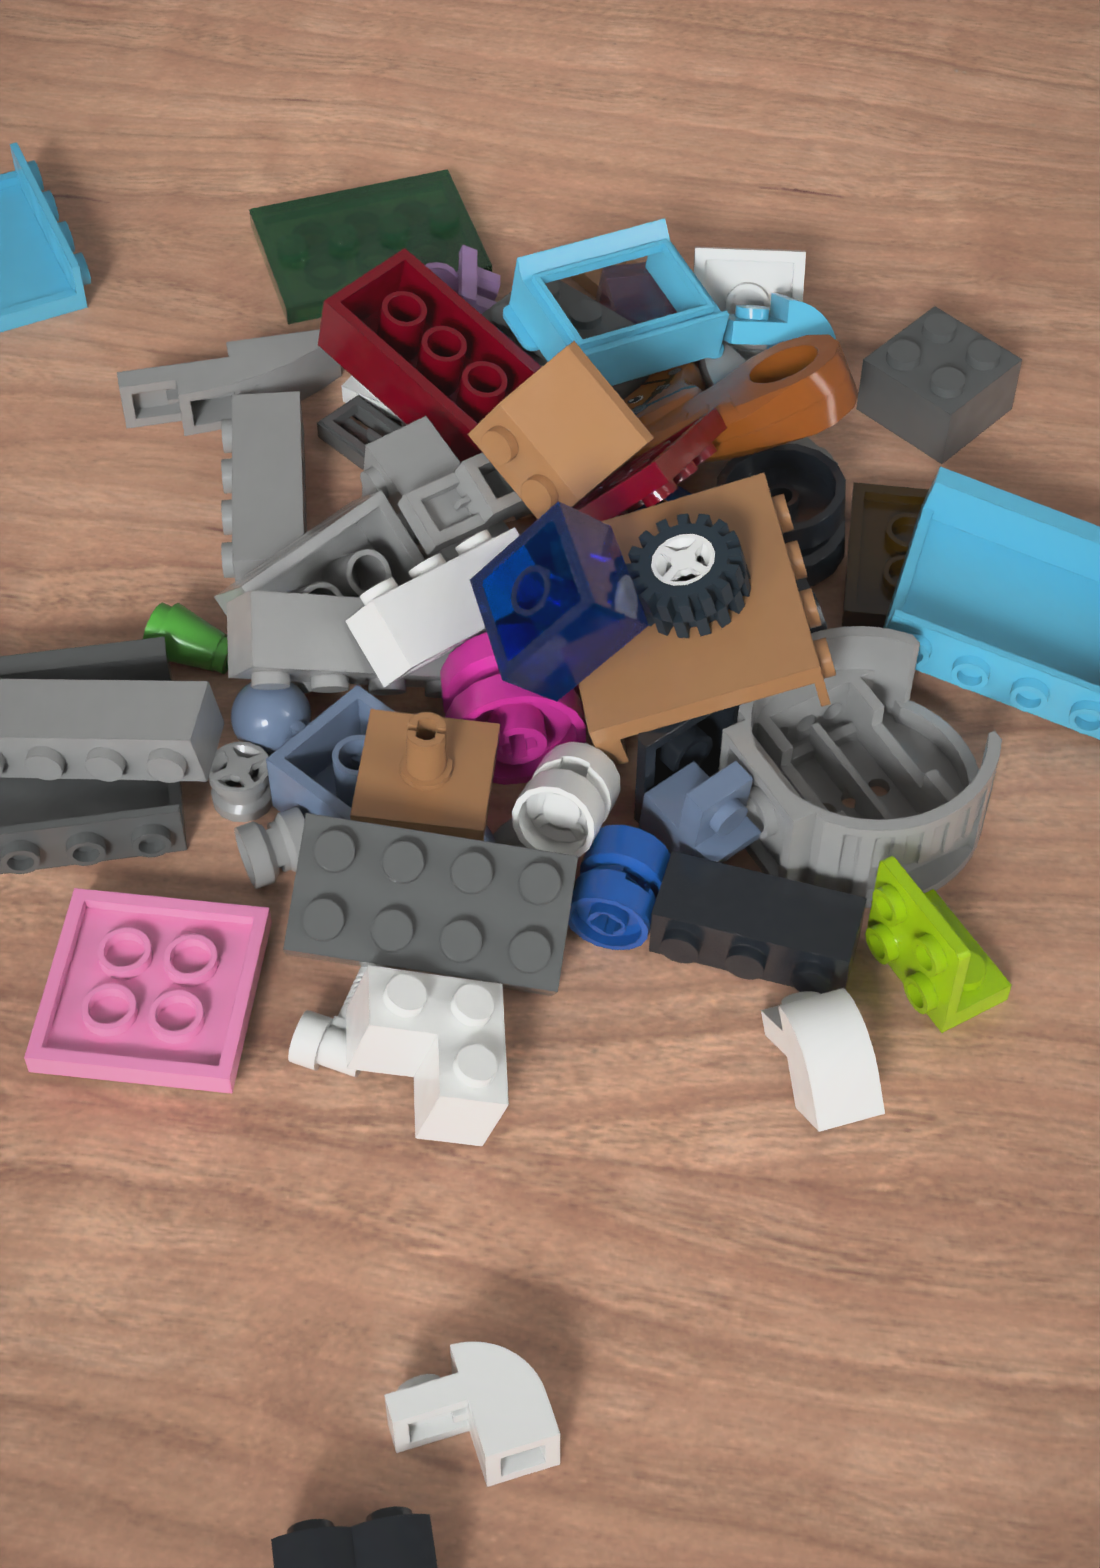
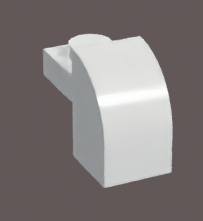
M844 988L823 994L812 991L794 993L783 998L781 1005L761 1010L765 1036L787 1056L795 1107L819 1132L885 1114L873 1046L859 1009Z
M486 1342L451 1344V1375L441 1378L436 1374L416 1376L401 1384L397 1391L384 1395L388 1426L396 1453L470 1431L487 1487L560 1465L561 1434L541 1379L523 1358L499 1345Z

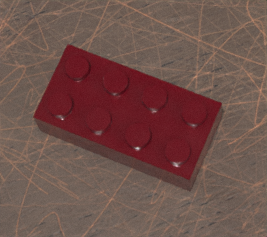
M406 248L324 300L318 346L405 424L408 425L427 416L460 463L483 453L469 437L468 433L503 399L541 368L535 360Z

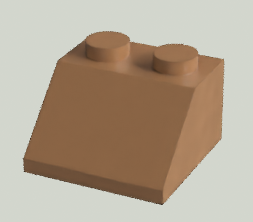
M575 341L567 345L503 399L468 433L473 442L545 529H548L586 499L654 439Z

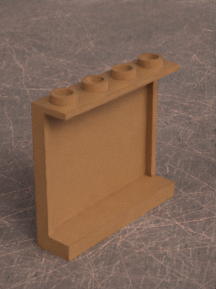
M765 473L548 537L588 732L595 748L602 750L614 762L615 766L629 762L624 738L814 683L821 707L831 704L824 679L836 676L826 637L812 640L810 629L821 626V620L812 589L798 591L795 580L808 577L798 541L784 542L782 533L794 530L784 494L771 497ZM688 513L691 523H696L699 513L710 515L713 525L718 519H721L728 524L729 531L734 530L738 536L751 577L749 579L751 585L750 596H742L745 607L740 614L730 609L728 610L731 622L725 627L721 628L716 620L709 623L711 634L700 637L698 628L693 627L690 628L689 638H678L673 626L668 636L658 633L655 624L650 627L644 621L641 612H639L626 575V564L631 563L628 553L632 546L642 548L639 536L645 530L653 536L659 533L656 526L657 522L666 519L669 527L678 525L677 515Z

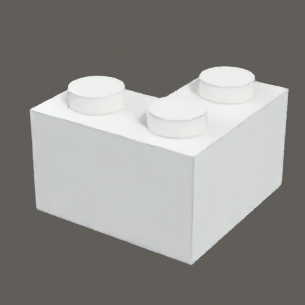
M368 965L346 1009L347 1069L414 1077L415 1138L483 1146L509 1105L502 984Z

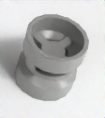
M298 807L277 813L274 821L267 824L268 829L266 830L262 825L254 821L235 827L234 833L238 850L254 888L258 889L275 883L280 867L284 872L290 870L296 872L305 821Z

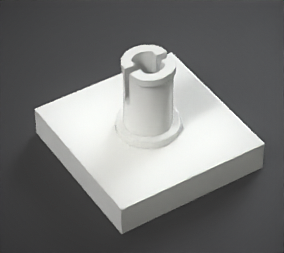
M695 246L694 274L721 311L727 310L729 314H735L736 305H759L770 308L771 293L786 295L803 302L806 251ZM726 342L734 346L746 360L767 349V345L731 344Z

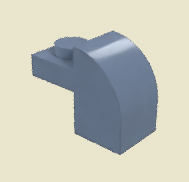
M693 761L644 794L639 828L659 839L666 846L670 855L674 851L724 863L755 842L761 835L762 831L746 816L748 813L746 806L753 778L737 761H734L712 777H709Z

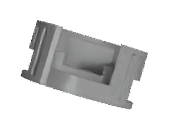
M869 626L838 627L811 633L813 641L826 637L836 676L824 679L831 704L821 707L814 683L741 704L738 710L737 723L723 729L719 771L737 761L753 778L746 806L748 809L746 816L762 832L760 837L745 849L765 874L867 898L865 908H871L879 861L889 856H894L923 893L932 889L936 891L951 881L965 867L978 845L1000 757L1002 739L995 731L988 733L979 770L972 752L962 737L940 716L909 700L920 642L914 635L893 629ZM871 787H882L888 793L883 796H877ZM847 798H853L856 800L855 807H846L842 801Z

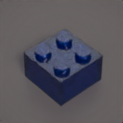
M559 501L470 579L502 680L556 702L649 626L612 527Z

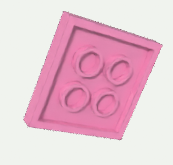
M74 888L24 1058L28 1071L233 1093L272 925L270 908Z

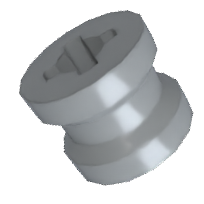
M233 742L225 744L216 750L208 777L212 787V801L215 810L223 818L232 822L257 820L268 813L273 806L266 758L269 756L258 745L250 742ZM239 783H241V785L243 786V787H234V785L239 784Z

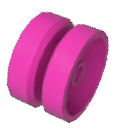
M522 627L496 629L466 640L449 653L440 670L445 718L500 724L493 783L502 785L528 783L545 755L555 746L567 742L586 743V721L583 703L579 698V684L573 655L567 645L547 632Z

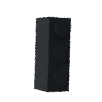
M672 851L651 913L649 951L662 954L678 963L694 962L729 971L731 974L742 979H762L794 987L799 992L812 991L823 994L842 988L846 990L861 934L867 898Z

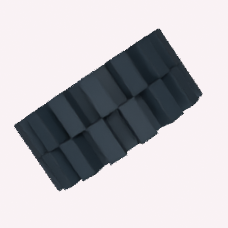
M687 513L677 515L678 525L669 527L666 519L657 522L656 526L659 533L656 536L645 530L639 536L642 548L632 546L628 553L631 563L626 564L628 583L644 621L650 627L655 624L658 633L666 636L669 635L674 626L678 638H689L690 628L693 627L698 628L700 637L711 634L709 623L715 620L721 628L725 627L731 622L728 610L730 609L740 614L745 607L742 596L749 597L751 591L749 582L751 577L735 531L730 532L728 524L721 519H718L713 525L710 515L699 513L696 523H691Z

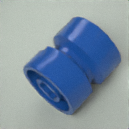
M607 825L600 828L592 845L584 853L580 865V876L574 883L568 921L571 930L583 940L607 949L630 950L641 946L648 939L651 913L671 856L666 846L654 835L640 828L627 825Z

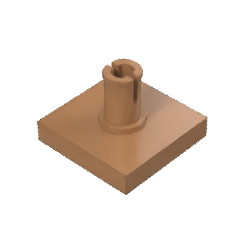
M370 709L350 820L484 841L499 745L500 724L445 718L432 712L410 714Z

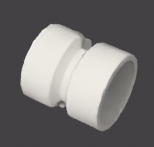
M567 742L557 745L549 751L537 767L532 779L521 792L512 811L513 828L520 842L527 848L575 855L578 858L584 854L592 845L621 791L620 775L614 762L602 750L587 743Z

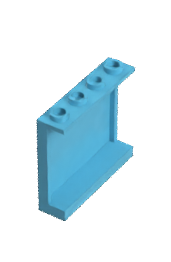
M17 142L10 144L15 171L0 174V333L88 308L84 285L91 284L90 272L82 252L73 254L75 246L67 222H57L59 221V214L54 197L50 190L44 191L42 177L35 160L27 162Z
M940 466L921 506L883 628L912 634L920 642L915 670L1100 740V526Z

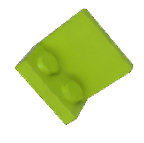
M889 856L879 861L869 920L865 932L866 942L875 959L883 965L888 964L901 980L905 994L913 1008L920 1014H927L939 1031L943 1033L1008 1000L1012 986L1011 983L934 889L923 893L894 856Z

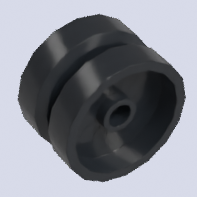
M783 444L728 461L717 477L716 487L765 473L771 497L781 494L785 496L794 530L782 533L785 543L798 541L808 576L805 578L810 587L815 586L832 575L843 560L845 553L846 479L838 464L821 451L799 444Z

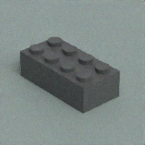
M306 813L283 950L286 955L361 967L371 965L502 984L503 989L552 996L558 992L578 856Z

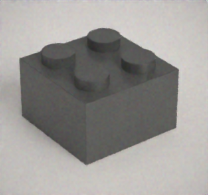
M934 306L863 359L856 409L943 464L1012 409L1022 359Z

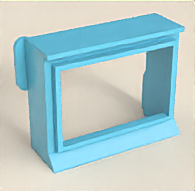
M664 218L518 257L510 303L503 309V318L521 346L529 351L540 350L547 362L567 345L575 341L610 385L613 386L705 358H720L724 352L722 340L729 313L727 310L721 311L672 244ZM648 256L645 268L677 313L582 339L545 285V283Z

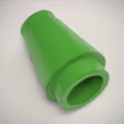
M162 602L154 609L146 625L143 639L165 637L169 662L210 671L215 670L222 674L228 671L227 634L180 603L170 606Z

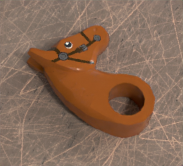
M829 334L805 335L780 342L751 357L708 389H706V384L699 368L692 362L651 374L637 390L624 399V402L654 439L624 465L713 408L717 409L727 429L712 442L717 452L700 464L752 455L816 435L835 425L855 407L859 395L840 343Z

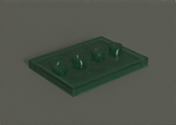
M448 169L249 209L253 233L288 325L322 318L325 299L404 248L424 265L434 262L445 263L457 272L459 268V251L462 245L477 250V267L492 272L490 259Z

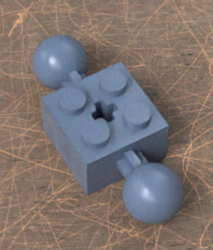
M291 681L289 688L280 690L253 689L250 682L240 690L233 702L231 724L240 742H250L258 745L268 754L269 757L266 758L273 807L280 812L298 807L304 819L306 813L350 820L370 709L395 711L362 687L356 685L311 722L312 715L309 701L303 691ZM486 825L484 841L495 843L494 836Z

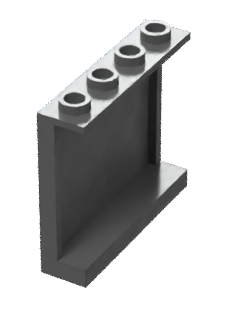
M165 637L0 656V679L172 681ZM0 777V874H27L39 869L70 865L90 866L101 861L139 856L158 857L165 853L187 850L181 781L175 783L149 780L106 782L98 779L42 780L39 778Z

